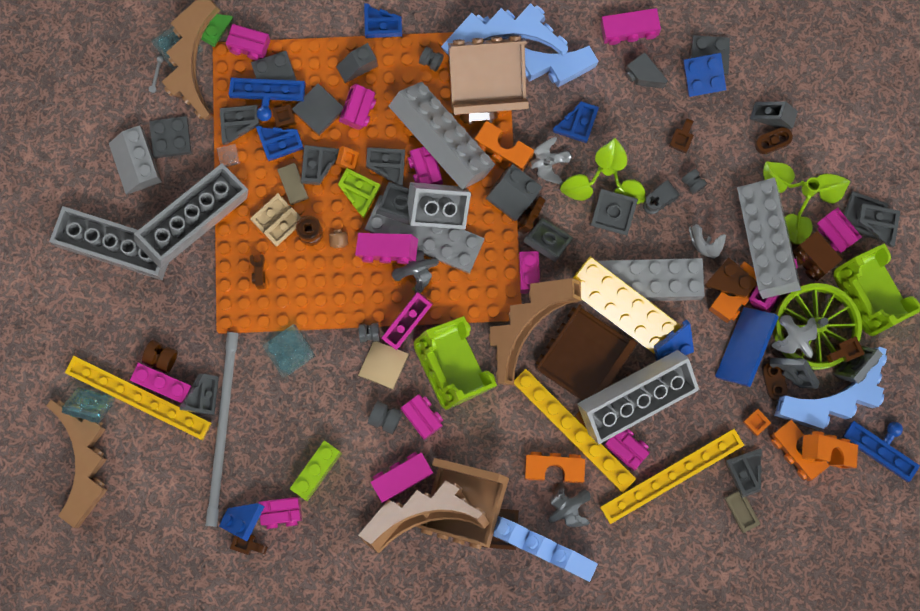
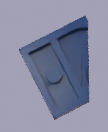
M364 3L365 38L402 37L401 16L390 14L383 9L371 8L370 4Z
M581 101L572 112L568 113L553 128V132L587 143L599 107Z
M256 126L268 161L304 149L296 129L283 130L276 127L272 129Z
M688 320L682 322L684 326L676 333L671 331L665 339L659 341L654 346L656 361L676 350H679L684 355L694 352L691 324Z
M255 503L228 508L219 527L248 541L265 506Z

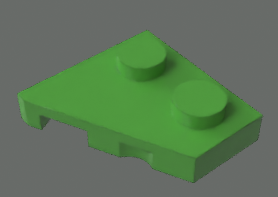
M217 14L210 21L201 40L215 47L233 21V17Z

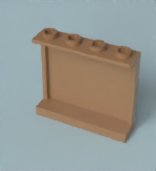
M520 35L510 36V39L491 37V40L484 41L483 38H474L472 42L457 39L453 40V43H448L451 111L454 115L529 109V101L526 99L525 44H527V41L524 38H521Z
M434 458L432 466L438 467L431 496L436 493L445 481L452 485L456 483L463 489L462 493L472 504V507H479L486 513L485 517L489 524L483 529L470 522L443 519L430 521L415 527L421 528V533L432 536L433 532L437 533V537L448 540L449 537L454 538L453 542L462 545L465 544V541L470 542L469 546L481 550L482 546L490 548L509 478L498 473Z

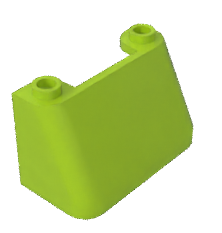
M885 243L852 258L834 271L835 281L839 288L856 304L861 316L862 328L869 336H875L920 312L918 300L912 296L903 299L885 268V265L891 260V254Z
M464 316L428 329L414 341L415 352L440 405L445 410L497 386L492 373L481 371L466 338L470 335L471 327Z

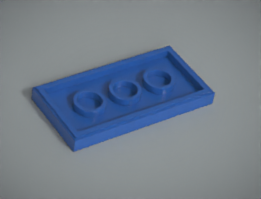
M743 307L715 377L751 387L779 316L774 313Z

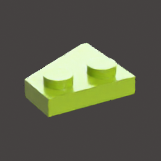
M346 168L338 183L340 189L361 217L364 218L381 185Z

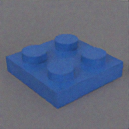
M721 53L683 59L689 97L726 90Z

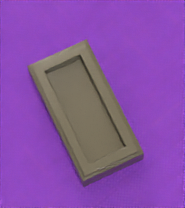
M295 163L277 169L291 205L309 199L304 185L301 183V177Z
M739 491L724 498L742 533L760 525L746 497L742 498Z

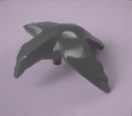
M417 250L416 262L409 261V264L404 267L394 269L392 277L395 281H400L408 275H414L416 279L414 292L415 294L417 291L421 293L432 278V274L428 269L437 266L439 261L435 258L424 259V252Z
M560 482L551 498V504L556 507V511L549 516L548 522L555 523L560 519H564L565 524L569 527L589 525V520L579 515L578 508L590 501V492L581 490L579 494L569 499L564 493V485Z

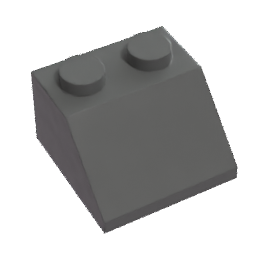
M512 164L504 170L485 199L516 221L534 201L542 186Z

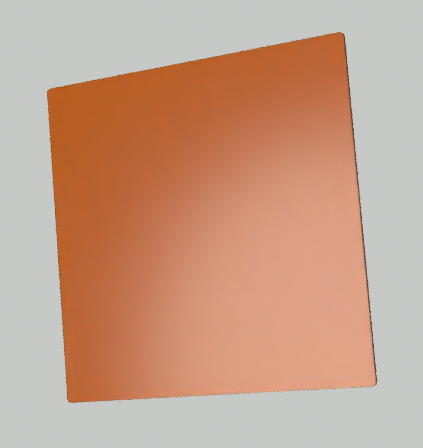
M454 32L402 34V37L382 38L353 36L270 40L265 57L287 51L296 80L305 81L306 83L304 97L317 84H320L343 107L349 90L354 84H358L376 93L374 99H376L375 106L368 113V116H370L369 123L360 130L339 122V116L318 136L294 112L296 124L281 128L283 130L296 129L303 147L308 145L339 149L340 146H345L359 152L355 170L353 171L381 185L364 218L361 217L338 186L346 169L336 165V161L320 185L303 184L309 199L291 205L277 169L295 163L301 177L304 149L268 161L256 128L227 145L222 144L220 108L258 105L259 109L262 105V99L229 97L231 78L256 79L251 62L257 60H252L242 53L240 55L232 54L228 50L226 42H218L213 47L214 169L223 163L248 189L247 199L215 225L216 330L219 334H227V332L254 333L359 328V324L371 325L377 322L379 327H390L415 295L412 288L416 285V279L414 275H408L400 281H395L392 277V271L407 264H400L397 261L381 263L379 260H373V263H366L355 255L358 233H370L365 231L366 224L379 196H383L388 183L391 182L366 168L367 147L405 150L403 187L409 188L410 182H414L413 175H416L414 168L410 169L407 158L410 157L411 150L424 146L390 109L389 105L399 91L423 82L429 88L432 94L440 100L441 104L474 140L484 125L483 120L475 121L473 124H465L464 121L460 120V114L454 115L451 111L449 55L443 51L441 46ZM368 43L377 58L378 67L345 83L336 66L351 51ZM427 46L433 49V52H439L444 55L443 61L436 72L431 70L428 65L424 66L419 63L420 56ZM270 100L269 109L272 112V109L289 104L292 109L300 101ZM512 110L497 111L498 118L494 119V122H491V124L502 130V136L498 143L504 149L513 148ZM273 112L268 121L259 120V126H262V128H277ZM486 151L485 153L496 165L484 179L467 187L471 192L466 229H464L485 238L470 274L442 262L428 269L432 274V278L421 294L433 302V305L417 325L444 324L463 316L468 323L510 321V305L522 304L517 220H512L485 199L504 170L508 168V165L502 161L501 163L492 159V155ZM437 162L443 180L442 185L458 186ZM278 193L301 218L304 216L315 217L322 227L323 237L318 244L308 246L299 239L295 229L276 247L250 218ZM336 229H341L342 232L348 234V245L344 248H333L330 246L329 234L334 233ZM261 254L265 257L266 289H257L255 284L252 283V273H255V267L250 263V255L254 256V262L260 261ZM424 255V259H432Z

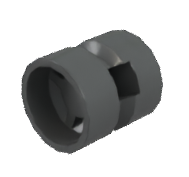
M377 401L367 424L376 428L382 426L383 431L393 435L403 412L395 408L388 409V405Z

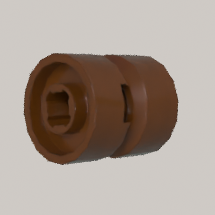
M304 216L298 220L296 232L303 244L308 246L318 244L323 237V230L319 221L313 216Z
M151 340L144 350L142 363L151 367L156 365L158 370L169 373L177 359L178 351L168 346L163 348V344Z

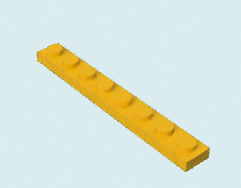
M73 356L65 371L66 374L202 441L212 424L188 411L180 410V407L76 356Z
M527 369L514 380V385L622 493L636 480L602 444H598L589 436L587 429Z
M732 429L604 504L600 509L609 524H612L743 447L744 444L736 430Z

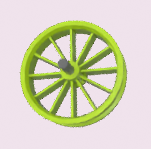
M823 283L803 285L801 290L787 295L775 311V314L779 316L773 330L775 342L785 339L782 329L785 328L779 323L784 312L806 324L809 320L786 308L788 303L795 297L809 319L815 318L817 325V338L815 339L817 362L807 360L812 370L827 369L843 362V357L831 363L828 361L822 362L820 337L831 353L836 352L825 334L840 342H844L847 339L827 328L852 327L851 338L857 337L858 341H860L862 320L854 301L839 288ZM812 292L814 317L799 296L800 294ZM817 292L831 295L820 317L818 314ZM833 298H836L845 307L830 318H824ZM845 310L848 311L852 324H828L830 319ZM803 351L800 356L796 353L790 354L782 352V354L786 358L791 359H804L803 357L805 355Z

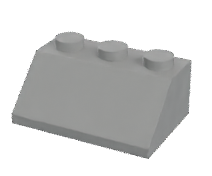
M140 125L122 131L109 142L126 195L162 183L145 131Z
M410 182L407 200L410 225L466 229L471 192L467 188L462 190L459 186Z

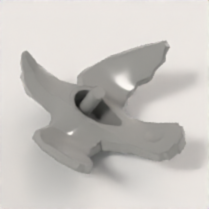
M554 137L534 149L536 159L528 162V168H538V177L562 185L563 181L558 175L554 174L552 165L555 163H569L571 154L569 151L550 153V147L557 140V137Z
M695 224L692 228L691 226L689 227L691 241L699 253L712 259L720 255L725 244V234L720 235L715 239V242L710 244L712 237L708 236L705 241L701 226Z
M790 315L782 316L779 323L787 330L788 336L782 341L774 342L772 347L790 354L795 353L800 348L806 357L812 358L813 350L809 345V341L817 338L815 318H810L805 326L798 327Z

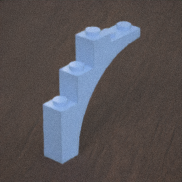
M531 3L516 20H514L515 16L509 10L504 11L502 8L486 25V21L479 14L475 16L471 13L441 46L443 51L449 55L448 43H453V40L463 39L465 42H472L474 38H483L486 41L491 40V37H502V39L513 35H520L521 38L538 41L547 45L562 56L568 51L567 41L560 35L558 37L552 33L554 30L547 23L542 24L545 21V16L543 15L545 12L538 5L534 7Z
M488 16L483 18L486 21V25L490 21V18ZM590 46L577 51L567 52L564 56L561 54L532 51L525 48V73L529 82L549 72L550 81L555 83L557 87H560L592 70L599 62Z
M882 347L875 348L879 349L883 355L880 357L878 364L870 369L866 378L859 384L852 382L840 392L821 399L779 397L774 416L788 421L792 419L794 423L815 430H823L829 424V414L842 419H849L857 411L856 403L870 408L879 407L884 400V388L877 386V384L880 383L882 378L880 372L887 360V355H885L887 349Z
M498 516L493 534L494 537L537 556L589 582L591 581L598 565L596 562L515 522Z

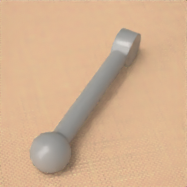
M162 56L157 57L153 83L149 87L151 93L157 91L155 86L161 63L164 61Z

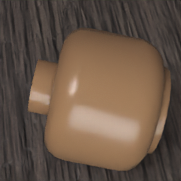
M341 229L334 230V233L329 234L330 246L333 248L346 247L348 245V234L342 232Z

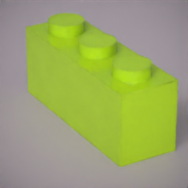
M324 440L290 487V490L308 501L342 453Z

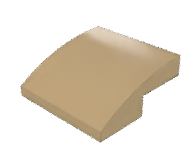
M277 193L250 220L277 247L296 229V224L301 217Z
M373 342L358 376L394 390L409 354L398 349L395 350L393 347L383 343Z

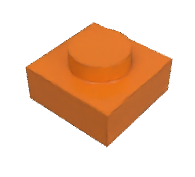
M340 146L336 165L352 171L355 170L359 152L345 146Z
M756 409L743 421L755 436H758L771 424L759 409Z

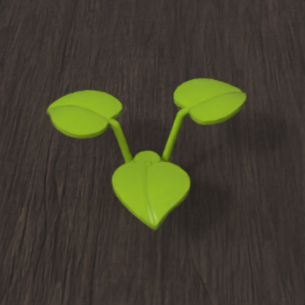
M616 138L596 152L595 161L600 167H598V171L590 182L587 176L577 174L566 179L560 187L561 192L575 200H586L592 196L593 188L591 185L594 184L602 172L606 176L614 175L616 185L618 186L613 191L614 193L638 199L637 204L646 201L645 189L640 182L632 179L625 180L622 184L619 182L617 172L626 167L627 155L623 146Z
M766 161L763 168L764 180L775 178L780 193H783L787 186L789 188L802 186L801 191L806 196V199L798 212V216L788 214L785 217L790 241L796 245L803 243L812 233L813 225L811 219L801 217L811 197L819 192V196L823 201L836 203L842 199L850 184L848 179L833 174H822L817 178L811 177L806 182L801 181L800 183L791 184L795 179V174L790 166L784 163Z

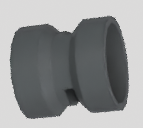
M427 46L420 56L419 63L424 66L428 65L431 70L436 72L443 61L444 55L439 52H433V49Z
M697 169L692 170L681 179L684 184L688 185L692 195L708 184L705 179H701Z
M378 322L371 325L359 324L360 343H365L368 340L373 342L380 341Z

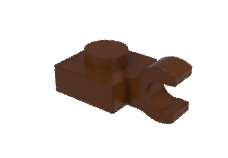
M687 118L682 130L676 128L669 147L687 153L694 137L693 134L689 133L694 122L693 120Z
M261 254L260 261L254 262V256L250 255V263L255 267V273H252V283L255 284L257 289H266L265 257Z
M853 337L837 344L839 350L827 355L826 358L831 363L843 357L846 363L865 353L857 337Z
M235 535L230 549L250 555L251 550L266 554L268 547L255 543L256 536L250 535L248 541H245Z

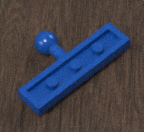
M231 78L229 97L262 99V105L257 110V117L261 121H268L272 116V112L269 109L270 100L304 101L306 83L305 81Z
M852 421L841 438L849 439L850 443L857 444L860 451L906 482H910L920 465L890 446L894 437L902 434V425L899 422L889 423L887 426L888 433L884 440H882L855 421Z

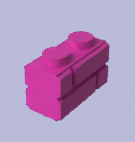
M232 24L226 46L232 54L240 55L242 53L252 60H258V58H265L270 44V37L267 33Z
M358 84L351 86L339 122L357 130L364 126L366 127L370 120V116H368L369 110H372L376 103V99H374L376 93Z
M425 147L411 150L410 157L407 159L410 169H415L416 175H413L414 182L442 185L443 180L437 161Z
M839 208L834 209L817 223L819 226L818 231L821 235L827 236L831 241V247L840 253L862 238Z
M538 251L519 252L521 294L529 293L530 284L540 282Z
M418 394L403 405L401 410L423 440H426L443 427L441 424L443 419L437 411L433 413L429 408L432 404L427 397H421Z
M627 429L610 438L604 446L634 471L650 452L647 450L649 448L648 445L642 440H639V442L632 437L634 433Z
M299 497L259 502V504L265 506L260 515L261 526H266V529L278 528V524L286 523V527L297 526L298 522L302 521Z

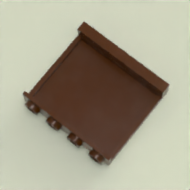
M579 304L577 309L573 307L569 312V321L566 324H561L557 330V333H559L556 340L553 338L546 346L549 350L545 356L541 354L535 364L538 365L536 368L538 372L583 401L609 387L637 345V342L633 339H627L582 309V305Z

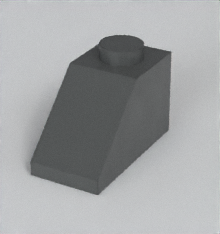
M367 43L351 51L336 68L343 81L347 83L378 67L377 58Z
M645 52L628 64L625 70L628 80L630 82L634 81L638 86L663 89L668 82Z
M786 101L755 102L750 119L776 128H793L798 111Z

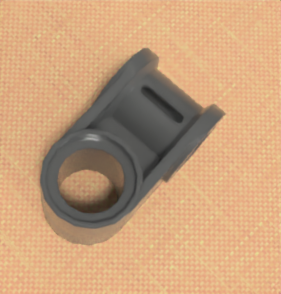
M667 180L647 196L643 205L644 210L648 214H656L665 206L674 202L680 194Z

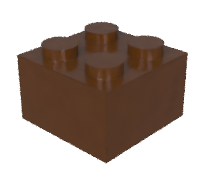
M818 231L814 232L793 251L797 264L802 265L806 269L807 276L816 281L843 260Z

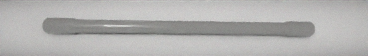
M227 332L223 382L209 506L207 508L205 526L217 527L218 506L235 353L237 351L239 335L234 332Z

